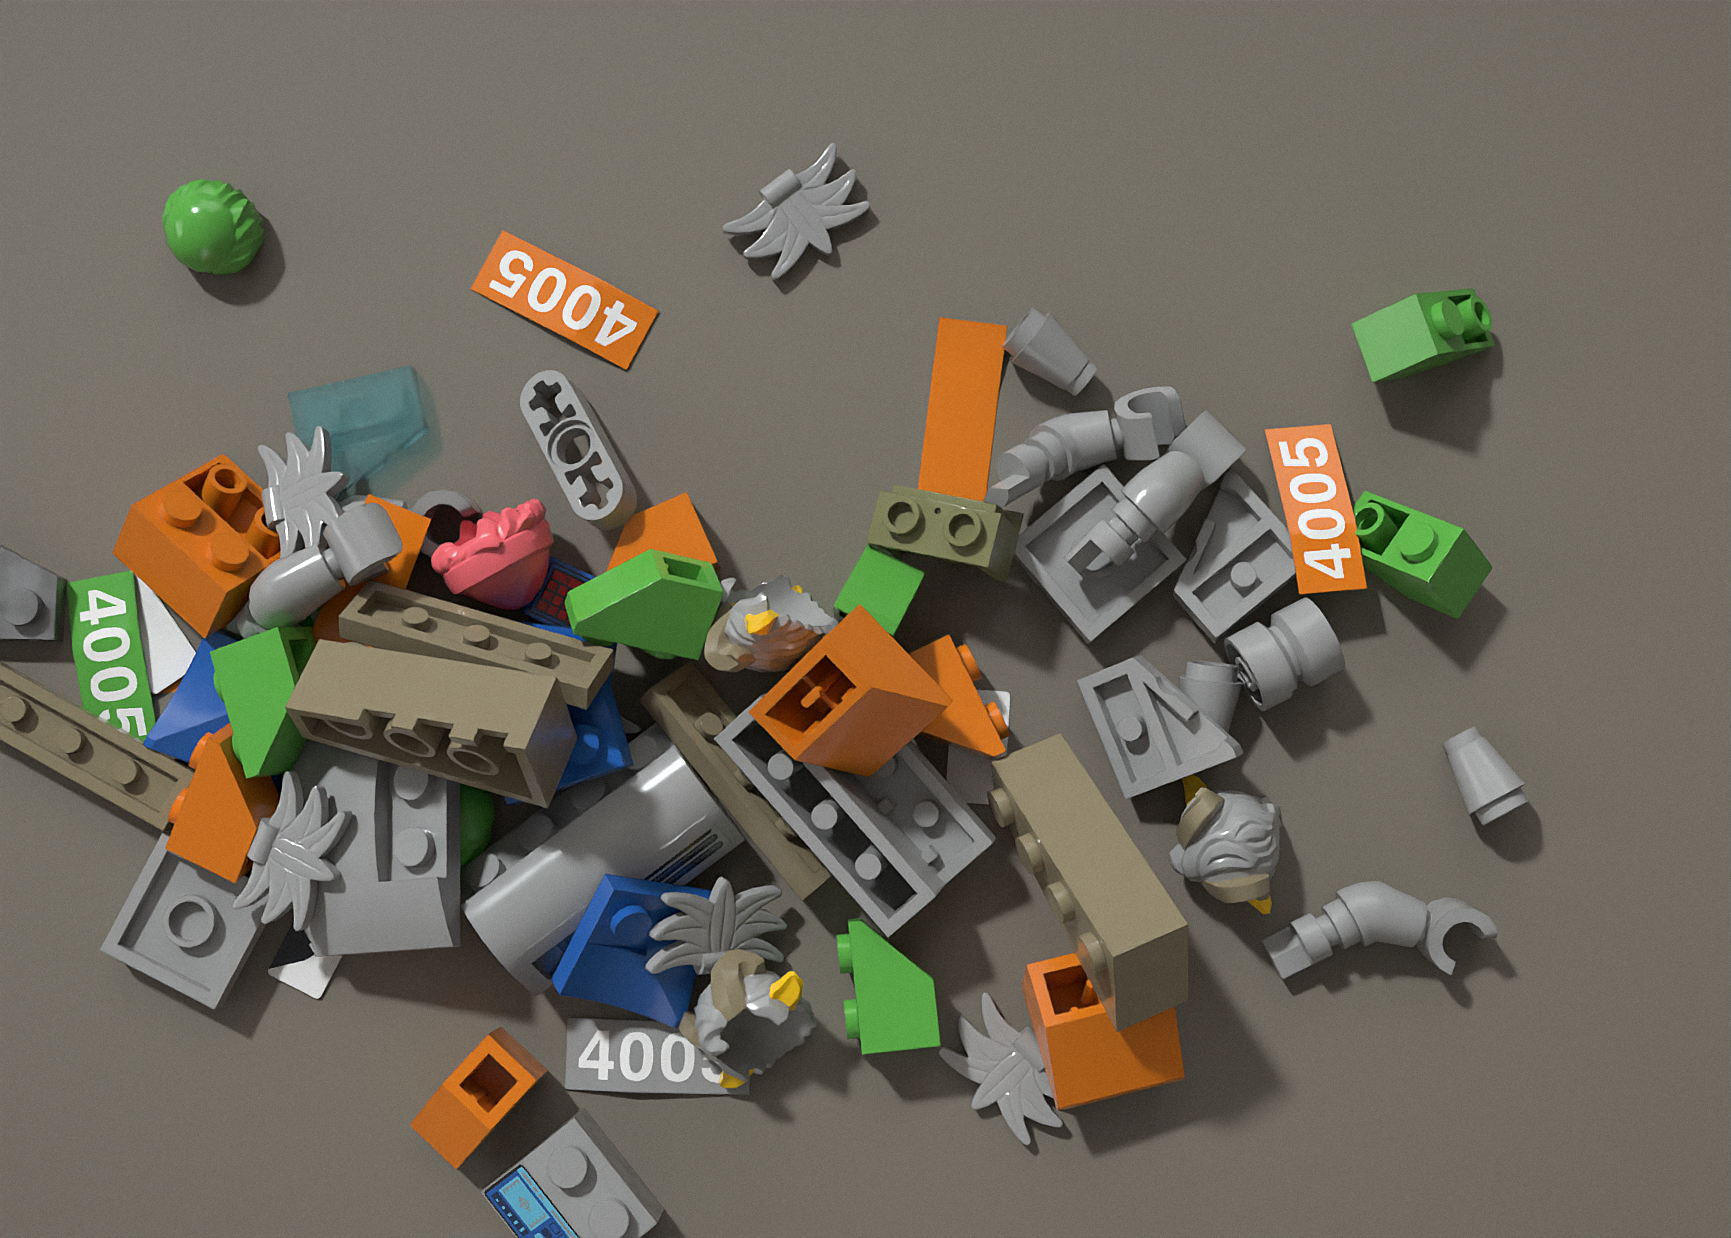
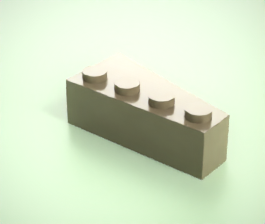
M319 639L285 706L286 711L303 738L548 808L578 739L558 678L555 676L373 648L352 641L341 643Z
M1056 734L991 761L994 789L987 791V799L993 816L1001 827L1008 825L1015 838L1016 848L1024 867L1029 874H1034L1054 916L1062 927L1116 1032L1188 1001V923L1062 734Z

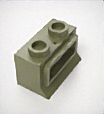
M894 484L892 492L879 490L866 543L900 560L904 551L938 558L947 564L962 563L976 566L993 579L1007 582L1024 513L1004 510L997 504Z

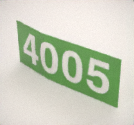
M130 570L68 582L66 586L72 650L82 705L87 710L145 741L156 720L139 631L134 574Z

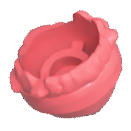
M532 498L524 502V504L518 505L517 508H504L501 514L488 511L482 515V519L478 520L477 524H473L469 520H463L460 524L459 540L454 544L452 542L443 543L435 550L431 558L432 568L436 573L442 575L452 594L463 595L504 610H518L526 606L535 598L543 585L549 567L550 548L554 543L550 524L545 519V506L539 499Z

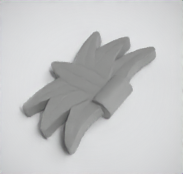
M831 143L818 161L807 170L797 175L790 169L786 170L759 191L763 201L755 210L723 226V233L728 235L742 236L765 231L753 245L744 251L743 257L747 260H758L781 254L771 274L773 281H778L795 266L808 245L818 252L830 256L833 249L827 231L845 226L869 211L870 203L867 201L844 205L855 182V169H851L839 179L825 184L835 163L836 143Z
M317 426L315 429L311 448L300 437L291 432L286 433L288 460L265 445L258 446V452L265 463L268 473V488L264 489L261 493L268 529L278 532L281 549L280 559L303 550L304 543L306 548L317 543H321L326 548L327 541L323 532L326 526L343 514L334 496L349 483L350 477L342 472H331L330 432L321 426Z
M295 770L284 772L282 791L277 809L271 818H261L258 830L247 854L248 858L254 861L252 873L244 890L233 903V908L237 910L249 907L269 893L267 905L261 918L263 924L280 919L293 907V927L295 931L307 929L315 908L317 881H334L341 877L338 869L326 856L342 838L352 817V811H339L328 822L329 805L324 786H314L303 808V792L297 772Z
M719 877L709 899L689 893L670 892L662 894L661 900L665 904L677 908L681 912L659 922L649 931V936L657 941H678L657 952L646 963L645 969L651 974H657L676 966L693 965L698 975L711 974L714 964L727 951L735 949L756 953L770 961L783 962L784 956L776 947L757 937L762 933L781 931L787 928V924L782 919L762 909L764 905L781 897L782 890L774 885L752 888L734 895L730 881Z
M986 991L983 992L981 999L982 1014L989 1036L981 1033L961 1015L958 1018V1028L967 1055L947 1047H941L939 1054L957 1072L980 1084L972 1099V1108L974 1110L981 1109L997 1101L1008 1126L1023 1144L1029 1145L1031 1137L1027 1130L1024 1116L1052 1127H1062L1063 1122L1044 1098V1095L1053 1098V1094L1034 1031L1027 1026L1020 1032L1002 1017L990 994Z

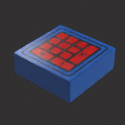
M550 556L549 567L543 585L535 598L525 606L522 613L544 624L571 628L565 607L567 594L570 590L595 577Z

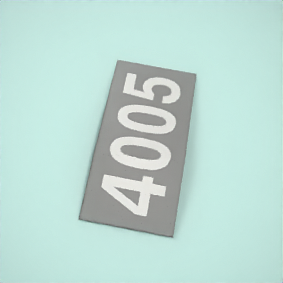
M568 1018L565 1089L633 1093L749 1095L750 1078L748 1082L737 1088L721 1087L719 1084L722 1071L720 1066L711 1059L708 1053L692 1045L680 1033L679 1028H673L659 1021Z

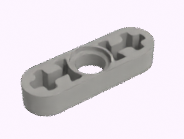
M546 370L537 373L525 384L520 396L521 411L574 512L600 530L609 531L623 526L635 511L637 493L585 395L577 385L558 371ZM555 393H558L555 397V403L560 412L567 417L562 421H559L548 412L551 407L549 398ZM589 435L591 445L585 458L578 463L567 464L565 454L569 444L579 436ZM594 478L610 489L606 494L609 503L602 509L598 507L601 503V497L596 487L589 482V480Z

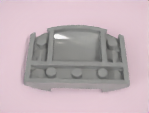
M306 739L291 770L297 772L301 782L303 808L314 786H324L329 805L328 822L339 811H352V817L342 838L326 856L338 869L341 877L334 881H317L314 912L308 928L304 930L312 942L309 945L315 956L328 957L460 947V783Z

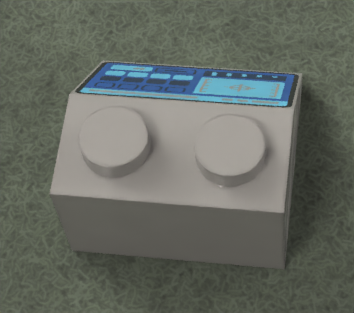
M585 1107L481 1191L482 1195L516 1238H640L658 1223L664 1211L660 1202Z

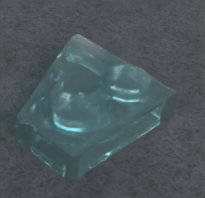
M411 365L287 393L296 436L303 439L311 448L317 426H321L330 432L332 443L331 472H342L350 477L349 483L334 496L335 500L362 478L368 480L383 468L388 458L394 452L406 449L429 431L417 373Z

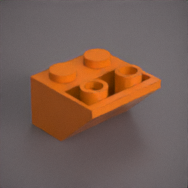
M223 453L132 504L112 554L206 639L232 622L249 600L251 585L266 567L280 559L281 549L278 532L267 528L261 495L263 489Z
M859 604L824 636L748 713L795 761L871 777L949 707L953 700Z
M1075 953L1026 965L1021 988L1057 1112L1184 1079L1185 1074L1175 1006L1116 1032Z

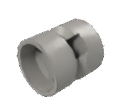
M1307 597L1272 614L1271 627L1268 628L1256 622L1224 639V648L1230 664L1238 666V680L1243 682L1242 687L1248 697L1262 712L1291 698L1294 695V690L1297 689L1298 681L1308 686H1314L1345 669L1343 651L1334 631L1321 610Z

